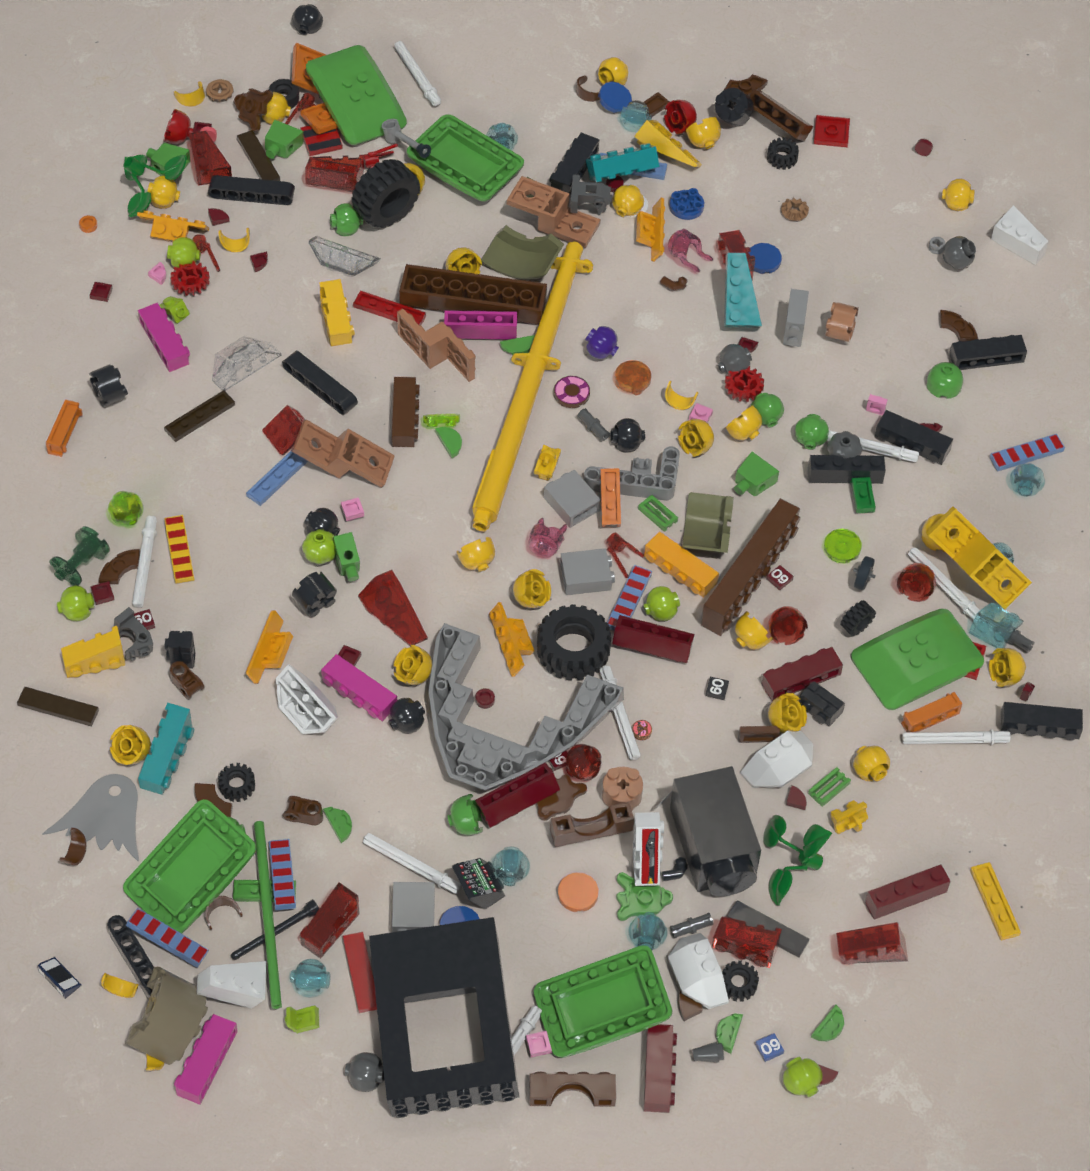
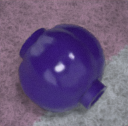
M599 326L597 330L592 328L585 339L588 341L586 345L587 351L596 359H604L610 355L614 356L619 349L616 346L618 341L617 334L612 328L607 326Z

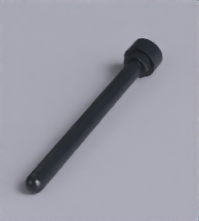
M313 899L305 903L306 906L303 907L302 911L275 926V936L306 917L314 918L321 914L316 902ZM260 935L232 952L231 958L237 960L265 943V935Z

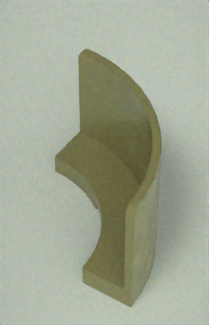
M505 225L497 232L481 261L492 270L508 277L525 280L537 279L548 273L564 243L551 233L543 237L528 239L526 235Z
M690 492L688 495L682 547L728 553L731 526H727V521L731 522L734 497Z

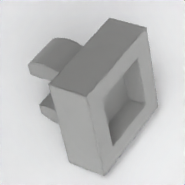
M633 458L632 471L651 474L652 460L649 458Z

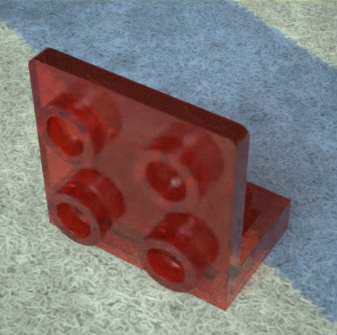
M286 405L262 431L281 455H285L294 446L305 418L298 410Z

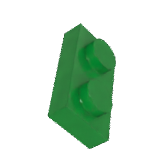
M852 478L851 486L856 513L875 512L876 506L871 478Z

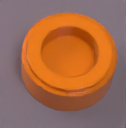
M90 215L83 216L79 220L81 231L85 233L95 231L97 229L96 218Z

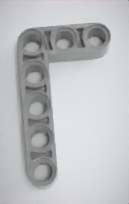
M673 446L664 449L660 475L620 470V495L648 498L650 495H653L658 500H671L675 493L680 451ZM590 466L585 469L584 481L593 491L601 492L600 470L610 468Z

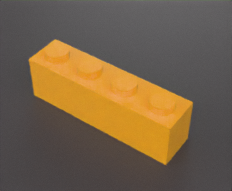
M660 531L645 545L644 556L646 559L659 566L663 572L675 577L679 583L689 587L693 593L699 594L704 598L718 584L719 572Z

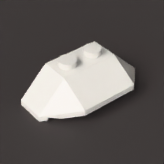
M288 664L276 677L278 707L302 734L325 733L337 720L338 716L335 706L309 678L293 666Z
M801 730L797 732L786 731L760 749L742 769L740 775L752 788L783 787L812 766L813 743Z
M701 933L680 938L669 954L668 960L681 992L694 1001L703 1004L708 1009L728 1004L729 1000L723 974L708 938Z

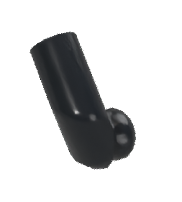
M679 857L676 859V864L672 870L662 871L663 881L682 878L688 868L686 859Z

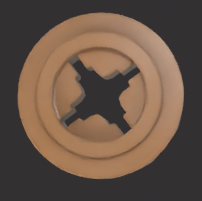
M218 79L207 85L206 92L213 101L217 99L220 102L222 99L227 101L228 97H232L234 89L229 81Z
M793 197L791 200L786 199L782 203L781 213L789 220L799 221L807 217L809 207L806 202H802L801 198L796 200Z

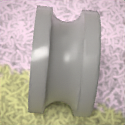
M933 237L929 243V251L933 254H941L944 251L945 240L941 237Z

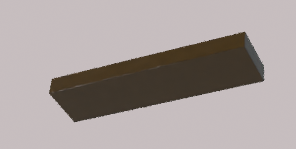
M251 130L237 135L239 144L259 178L280 181L279 174L266 155L254 131Z
M223 390L166 425L164 430L177 442L235 406V401Z
M25 686L17 701V705L20 707L91 727L99 712L97 706Z

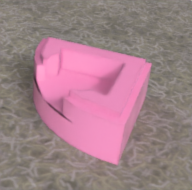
M159 262L148 272V276L161 285L166 279V270L164 265Z

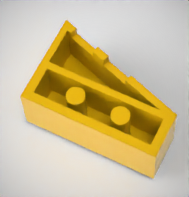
M341 279L319 282L321 309L330 346L352 343V336L355 335L353 325H350L351 315L350 311H347L348 304L346 297H344Z
M117 626L112 627V631L102 635L100 632L95 634V638L86 642L82 639L61 648L67 678L125 666Z

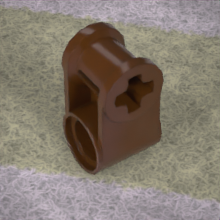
M178 661L170 666L171 682L186 699H191L194 693L205 688L202 680L185 663Z
M298 796L288 797L289 804L287 810L283 813V817L286 820L312 826L322 823L324 816L319 801Z

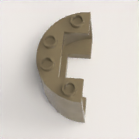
M157 966L153 968L147 987L153 989L145 1013L142 1020L132 1025L126 1044L170 1065L176 1060H181L192 1038L199 1034L201 1030L199 1024L205 1016L208 1007L205 1006L206 997L197 995L196 985Z

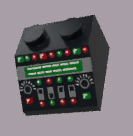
M481 858L452 865L468 899L473 903L487 909L505 897L502 890L504 885L494 875L495 868L490 861L486 862Z

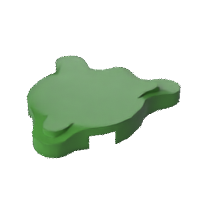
M623 872L617 875V883L625 889L624 892H618L616 896L617 901L621 905L617 913V917L621 921L634 916L643 918L655 916L673 901L672 892L665 890L663 887L661 888L660 885L635 886V878Z

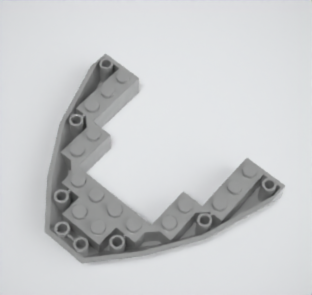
M444 623L436 637L429 685V699L435 738L448 776L486 791L519 777L581 742L624 700L623 687L587 675L564 721L561 722L544 716L529 748L463 724L474 702L473 689L463 686L462 683L481 649L480 636Z

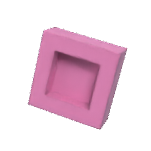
M870 394L866 411L883 416L888 399Z
M696 403L689 415V420L701 419L708 423L713 414V409Z
M359 497L341 502V508L346 521L364 517V510Z
M547 1031L526 1035L531 1058L552 1053Z

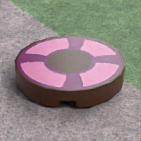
M566 376L555 384L554 397L561 406L578 408L580 405L588 402L590 387L583 378Z

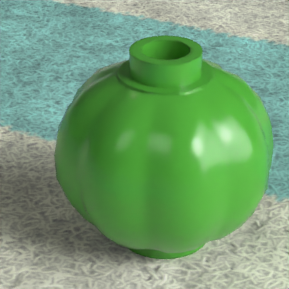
M349 203L338 205L334 209L333 214H330L331 228H337L335 231L341 236L355 234L359 226L363 224V218L353 208V205Z
M761 393L755 397L751 404L761 414L762 425H767L768 427L776 426L784 414V405L781 399L774 394Z
M809 414L797 422L795 436L799 443L805 445L806 449H815L828 440V424L819 415Z

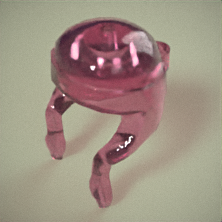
M684 228L674 232L668 241V251L672 256L679 257L685 266L691 268L694 272H700L696 265L687 260L690 244L694 245L697 253L704 260L713 261L710 255L702 251L701 240L697 235Z
M541 518L531 529L528 539L529 548L536 556L549 558L557 553L561 543L564 541L563 534L567 530V524H564L560 529L556 527L548 528L544 525V518Z

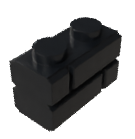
M170 631L169 638H165L166 660H170L171 665L180 661L185 663L189 669H193L195 667L196 651L192 631H182V633L180 631Z
M815 681L799 697L801 699L799 703L801 706H805L806 713L810 712L821 724L825 723L831 726L844 711L845 703Z

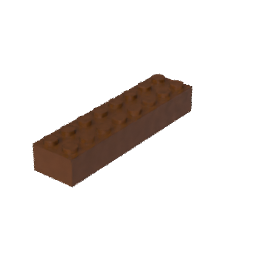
M410 264L405 266L399 290L400 304L405 306L439 311L517 312V322L538 325L541 321L547 298L546 283Z
M781 498L778 500L704 604L701 621L702 627L719 636H722L724 631L730 629L734 617L737 618L740 615L743 604H747L751 599L753 590L756 591L759 588L762 577H766L769 574L772 563L776 564L780 557L779 553L782 550H786L789 539L791 537L794 538L799 529L797 525L801 518L799 516V507Z

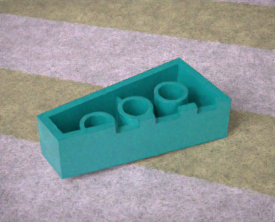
M646 143L641 144V148L637 149L627 147L624 148L623 152L617 153V150L608 151L607 155L604 156L600 154L590 155V159H586L589 180L597 183L602 181L601 178L613 179L616 178L617 174L620 176L629 175L635 170L636 172L660 167L656 146Z
M727 253L724 327L760 328L762 323L746 253Z
M168 702L165 707L167 716L165 719L161 718L158 725L160 727L158 738L154 737L152 741V755L147 754L138 777L141 789L163 795L165 789L169 788L172 773L177 771L179 758L185 754L187 749L186 743L194 734L190 709Z

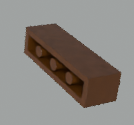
M753 89L749 97L753 101L754 110L794 138L802 141L806 140L813 129L811 124L763 91Z
M394 377L392 447H414L415 440H418V429H415V425H419V414L415 413L416 410H419V399H416V396H420V385L416 384V377Z

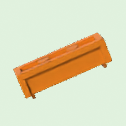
M64 401L46 441L48 454L62 457L63 452L67 451L66 445L78 418L83 415L78 402Z
M601 469L602 527H606V525L621 527L620 469Z
M955 692L947 693L945 697L909 713L907 711L904 712V721L901 724L906 732L922 731L960 714L962 702Z

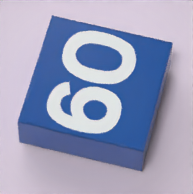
M775 1033L757 1040L755 1043L765 1062L784 1054V1049Z

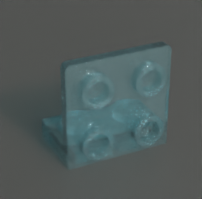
M990 603L977 613L968 633L995 648H1005L1012 632L1019 628L1024 621L1015 613L1003 610L1000 605Z

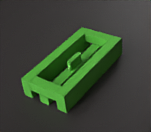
M650 495L638 505V510L664 532L673 523L678 522V517L653 495ZM661 512H662L664 515H666L670 520H668L666 517H664V516L661 514Z
M838 767L809 789L808 794L822 807L851 783V779L849 777L846 778L843 772H839L840 769ZM835 776H837L834 780H832L828 785H826L822 790H820V791L816 794V792H817L819 789H821V788H822L825 784H827L831 779H833ZM840 780L842 781V783H841L840 785H838L834 790H832V791H831L828 795H826L823 799L820 798L823 794H825L827 791H829V790H830L835 784H837Z

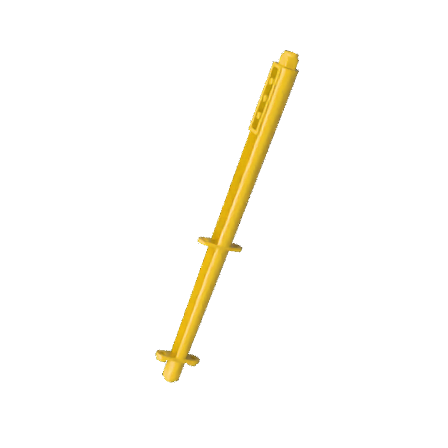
M578 242L567 243L563 256L557 257L551 266V269L558 270L529 353H515L512 355V362L524 368L495 449L491 451L472 507L474 514L473 527L478 531H486L489 529L490 524L497 520L544 371L560 369L561 362L549 356L576 272L590 273L593 270L592 261L588 259L580 260L583 247Z

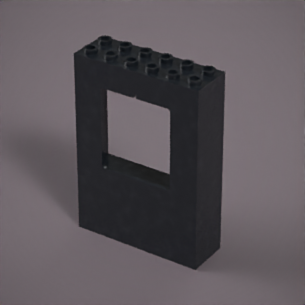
M494 917L369 936L386 1098L392 1117L404 1118L408 1114L417 1113L424 1115L435 1110L448 1111L454 1107L469 1108L474 1104L489 1105L494 1101L503 1100L509 1102L515 1098H520L499 940ZM476 992L484 1061L450 1066V1071H448L447 1067L417 1072L412 1071L405 1003Z

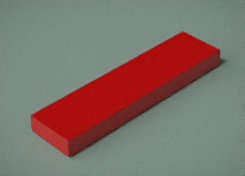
M361 290L353 302L354 308L398 322L397 312L401 309H404L408 314L410 313L418 325H422L426 318V312Z
M363 932L343 935L358 1012L364 1013L377 1010L374 979Z

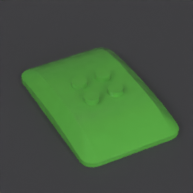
M355 45L308 61L306 71L349 144L358 145L384 136L382 123L388 119H397L400 129L405 128L407 119L386 79L365 47Z
M450 114L441 116L415 140L419 144H427L431 147V153L428 157H420L416 149L411 146L407 148V156L418 165L449 185L480 201L489 200L524 166V159L520 155Z
M943 608L906 622L857 647L851 654V659L883 706L889 710L898 709L966 676L971 671L975 672L976 669L982 668L984 664L982 654L953 614Z
M200 800L126 879L123 885L124 892L147 914L182 934L249 862L256 852V843L210 801Z
M645 945L541 981L534 988V996L537 1006L542 1010L540 1015L545 1031L548 1034L552 1052L559 1058L579 1054L620 1040L665 1022L672 1016V1006L651 948Z

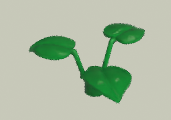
M145 155L125 157L123 164L125 177L130 181L135 180L141 190V193H136L128 203L129 217L137 216L138 212L143 213L151 202V193L145 192L137 178L143 174L144 168L163 175L165 174L167 180H174L184 170L187 161L186 155H179L170 159L165 164V170L163 171L147 165V157Z
M779 815L772 816L764 831V844L769 848H773L778 841L800 853L798 860L802 865L787 866L783 870L778 868L772 874L769 881V894L776 905L780 906L782 899L791 887L793 878L789 870L802 869L806 871L807 868L814 870L821 868L823 856L817 854V852L826 843L832 832L818 824L810 826L804 835L802 850L781 837L787 828L785 819Z

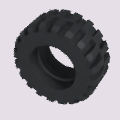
M395 159L383 160L382 163L378 162L374 164V167H370L360 177V181L356 183L355 189L352 192L353 208L372 227L384 228L386 225L391 226L394 222L400 221L414 207L418 194H420V183L418 178L401 161Z
M571 604L570 607H565L564 605L559 607L557 611L556 609L550 611L549 616L546 615L542 619L537 634V655L540 658V663L546 667L549 673L552 674L554 672L556 677H566V680L572 681V678L584 680V677L587 675L594 676V672L599 673L600 669L607 664L611 649V632L609 624L605 622V618L601 614L597 615V611L592 608L589 610L587 606L583 605L581 607H576V604ZM578 634L587 638L591 645L580 651H570L562 648L556 641L564 635Z

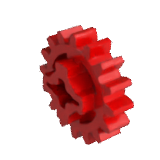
M195 261L192 264H179V268L174 267V272H171V285H173L174 290L178 289L179 294L185 292V296L189 293H192L193 296H195V292L202 293L201 289L206 290L207 284L210 283L207 267H202V263L196 265Z
M750 366L745 370L729 371L728 376L725 377V389H728L727 394H733V399L738 397L740 402L742 399L748 402L749 398L755 400V397L764 390L762 373L757 374L756 368L750 370Z

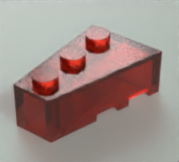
M343 155V158L332 159V156L309 157L305 167V182L308 185L353 192L356 183L360 181V177L364 173L365 155H359V158H348V155Z
M338 882L308 926H305L301 931V945L321 959L359 916L358 895Z
M898 922L836 933L839 956L843 964L908 961L906 940Z

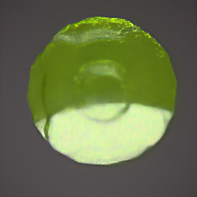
M848 529L833 530L824 540V551L831 560L837 563H850V561L856 560L861 553L862 542L859 536Z

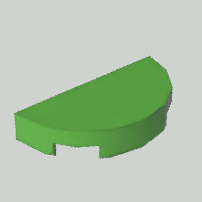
M535 335L500 341V347L504 352L506 351L512 355L515 353H529Z
M450 427L435 428L437 436L450 457H456L462 447L460 434Z
M333 807L323 808V812L340 843L347 840L352 831V821L349 814L345 810Z
M837 1005L832 1008L812 1033L811 1038L827 1042L834 1040L841 1034L844 1028V1017L842 1010Z
M734 1013L731 1016H727L721 1019L717 1026L716 1039L718 1043L723 1044V1050L732 1054L743 1014Z

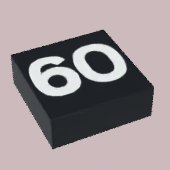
M710 676L705 696L725 701L729 681Z

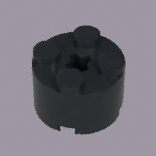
M738 88L725 89L715 99L717 115L731 125L739 126L745 124L750 119L749 117L754 110L751 97Z
M109 364L89 373L91 376L90 382L96 396H101L103 399L100 401L103 407L119 401L128 395L126 387L120 383L121 374L118 368H114L113 365Z
M313 572L299 582L301 586L298 590L294 588L292 592V597L305 613L315 617L320 612V609L325 606L330 607L335 603L334 597L337 590L322 572L320 574Z

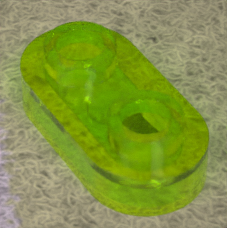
M460 414L423 415V423L427 424V427H437L441 423H445V426H456V423L460 422Z

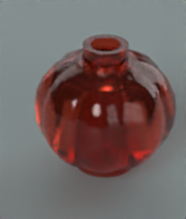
M577 744L568 751L566 771L569 776L588 781L594 779L601 769V754L597 748L586 744Z

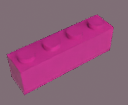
M158 302L139 309V322L168 371L171 372L189 365V349L187 346H183L180 334L175 333L174 324L172 321H168L165 309H161Z
M444 312V324L453 330L457 338L515 339L517 337V312Z
M337 654L321 669L324 684L329 687L332 686L341 696L348 697L357 707H362L368 711L371 717L378 718L382 722L390 714L392 705L397 701V695Z
M215 1014L212 1015L210 1020L205 1022L203 1035L195 1041L194 1052L191 1057H187L184 1063L185 1069L182 1075L179 1074L174 1083L177 1096L201 1105L238 1032L235 1022Z

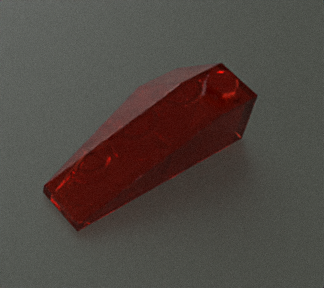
M392 569L375 576L358 594V598L366 611L376 616L384 626L387 625L392 629L394 634L407 645H416L428 639L401 583Z

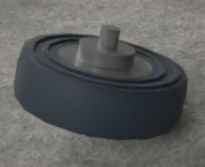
M865 556L861 565L853 569L856 572L855 588L864 590L868 581L871 578L875 579L876 575L873 574L875 559Z

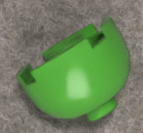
M941 362L930 369L927 377V389L931 394L938 398L943 396L947 397L946 399H950L961 392L963 374L956 365L949 362Z
M472 794L457 798L451 806V814L448 815L450 826H454L457 832L463 835H475L483 832V827L479 828L478 821H482L481 813L475 800H471Z

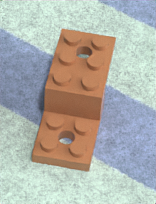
M521 176L507 198V205L538 216L539 231L547 234L551 233L555 237L568 242H578L584 248L587 247L600 225L601 219L580 211L578 213H570L569 193ZM531 194L534 195V197L529 198L527 197V195ZM580 226L581 229H574L573 227Z
M404 309L397 312L398 335L429 369L448 359L468 382L475 379L476 356L472 350L465 346L461 338L456 337L449 326L447 327L443 322H440L425 331L421 325L415 322L410 313L408 314Z
M308 420L302 422L292 449L293 453L338 478H341L351 470L381 488L386 483L395 457L392 453L350 429L345 430L340 436L336 437ZM311 441H315L318 448H315ZM369 459H372L376 466L371 465Z

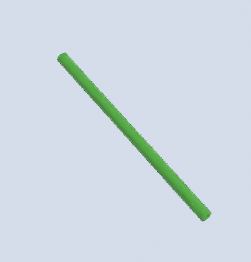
M256 821L254 823L271 1008L279 1009L282 1007L265 827L263 821Z

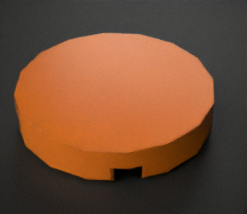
M576 872L568 874L561 880L558 886V898L560 903L572 912L587 911L597 902L599 889L596 881L591 876Z

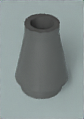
M716 1041L699 1048H693L694 1061L719 1063L720 1060H724L723 1044Z

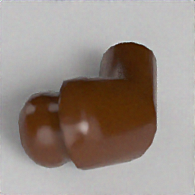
M663 276L660 280V284L672 291L684 289L688 282L685 277H679L678 281H672Z

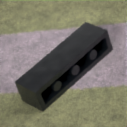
M582 132L577 138H574L570 150L567 149L563 161L558 163L556 172H553L550 176L549 182L551 187L569 193L570 197L573 175H580L581 180L587 170L586 159H590V155L598 153L600 139Z
M1009 335L954 342L951 344L949 355L954 365L960 370L1024 363L1027 349L1022 335Z
M888 410L881 417L875 432V436L881 440L890 442L897 447L902 448L904 446L906 449L918 451L919 456L940 465L945 461L953 443V438Z
M810 455L808 463L809 483H851L852 478L870 477L871 484H883L886 472L884 456L857 455L855 457L843 458L838 455Z
M1004 702L1001 709V731H1009L1010 734L1017 733L1028 736L1037 735L1048 738L1058 737L1068 740H1079L1083 731V709Z

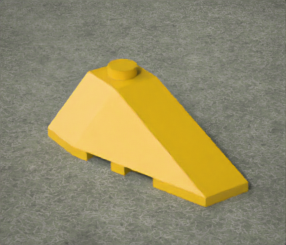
M646 120L634 136L638 139L637 143L639 145L650 143L656 146L657 152L695 168L702 165L688 150H682V144L671 138L672 134L657 120Z

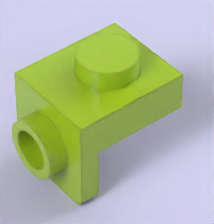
M170 296L165 298L163 303L159 305L161 309L164 308L166 313L171 315L173 321L177 324L190 314L183 299Z
M315 1005L295 1010L291 1006L287 1007L285 1016L287 1027L297 1034L319 1028V1008Z

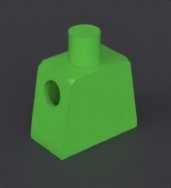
M277 120L273 121L265 136L266 155L271 159L275 158L276 155L288 158L303 145L302 130Z
M163 143L158 150L149 148L146 153V157L151 159V166L162 171L165 170L164 166L170 159L179 155L187 156L184 169L191 162L189 149Z
M752 451L736 472L735 482L737 485L734 487V490L739 495H743L747 491L751 495L757 496L778 482L779 471Z
M352 532L333 536L336 551L335 559L341 576L347 575L348 581L358 580L360 559Z

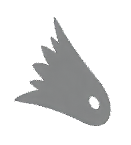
M109 774L99 778L59 821L42 834H51L68 828L65 836H70V829L77 828L84 834L86 842L96 836V842L100 850H103L113 840L114 846L118 851L123 844L127 851L139 861L136 845L138 794L135 784L131 779L120 774ZM112 786H118L121 789V793L117 796H112L109 794V789Z

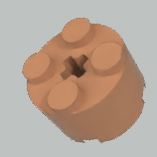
M833 302L831 317L828 318L825 336L850 342L856 324L855 316H858L859 307Z
M629 767L609 769L603 780L602 800L604 804L612 806L629 802L632 811L635 807L639 806L643 792V780L639 771Z

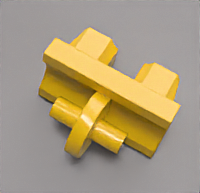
M543 445L534 469V474L538 475L539 479L548 481L553 477L561 449H554Z
M853 800L846 805L847 810L843 812L840 809L831 811V820L834 823L835 832L840 834L852 828L857 832L861 831L862 823L868 819L866 812L867 804L864 801L857 803Z

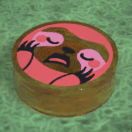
M646 720L636 721L632 727L634 737L638 740L650 738L652 734L651 724Z

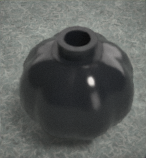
M312 4L298 6L293 12L291 19L296 30L302 35L316 33L323 24L322 14Z
M624 418L618 421L614 428H611L610 440L611 443H618V445H615L617 450L624 453L633 452L638 449L642 441H645V430L641 429L636 420Z
M318 508L314 512L310 511L304 522L307 525V534L318 529L331 532L334 536H337L340 532L338 518L328 508Z
M400 698L392 705L390 709L391 719L388 722L394 731L398 729L402 733L410 734L419 730L423 725L425 710L418 700L414 702L411 698Z

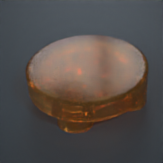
M625 361L615 371L616 387L634 395H640L651 383V371L647 365L640 361Z

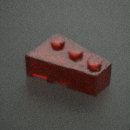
M206 131L189 133L190 148L198 186L210 184L211 177L215 175L232 177L230 164Z
M740 230L719 233L716 248L717 251L721 252L722 264H725L726 267L727 253H746L751 279L753 280L755 257L754 255L750 256L748 253L751 252V249L745 247L746 241Z
M721 917L713 936L712 947H715L720 952L731 953L739 959L752 961L757 966L770 968L779 946L782 929L776 928L775 931L764 929V925L758 924L757 927L747 926L746 921Z

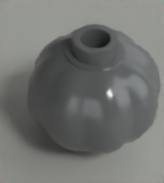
M956 236L946 242L943 259L955 269L966 268L974 261L976 247L966 237Z
M729 344L720 353L718 368L721 373L725 372L727 374L729 371L745 370L750 366L752 356L746 347L743 348L738 344Z
M843 431L832 436L828 442L827 451L829 455H838L843 458L861 455L862 445L857 435L849 431Z
M359 1053L353 1058L351 1063L346 1064L345 1076H349L350 1084L356 1090L371 1092L378 1088L379 1083H383L385 1080L382 1060L374 1053Z

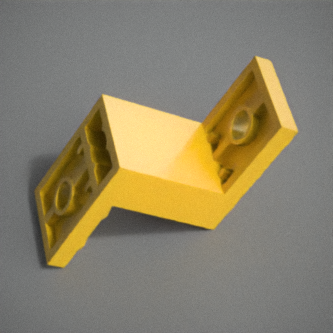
M954 506L926 533L1004 609L1032 583ZM956 528V534L949 536L950 530ZM1004 580H1009V584L1006 587H1001Z

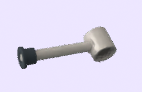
M388 119L382 123V129L387 142L395 143L401 140L416 149L420 157L426 158L430 155L431 147L427 144H419L403 134L397 119Z

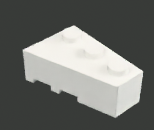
M266 961L209 966L198 974L197 995L252 1009L265 1000Z

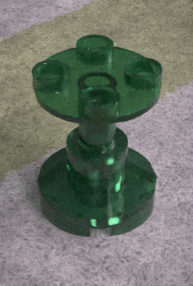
M83 526L75 533L78 545L73 549V556L68 561L58 556H53L49 560L50 565L56 571L54 575L59 580H66L72 586H79L82 578L76 568L82 562L87 563L93 556L98 559H104L110 552V547L105 539L101 541L97 537L99 533L90 527Z

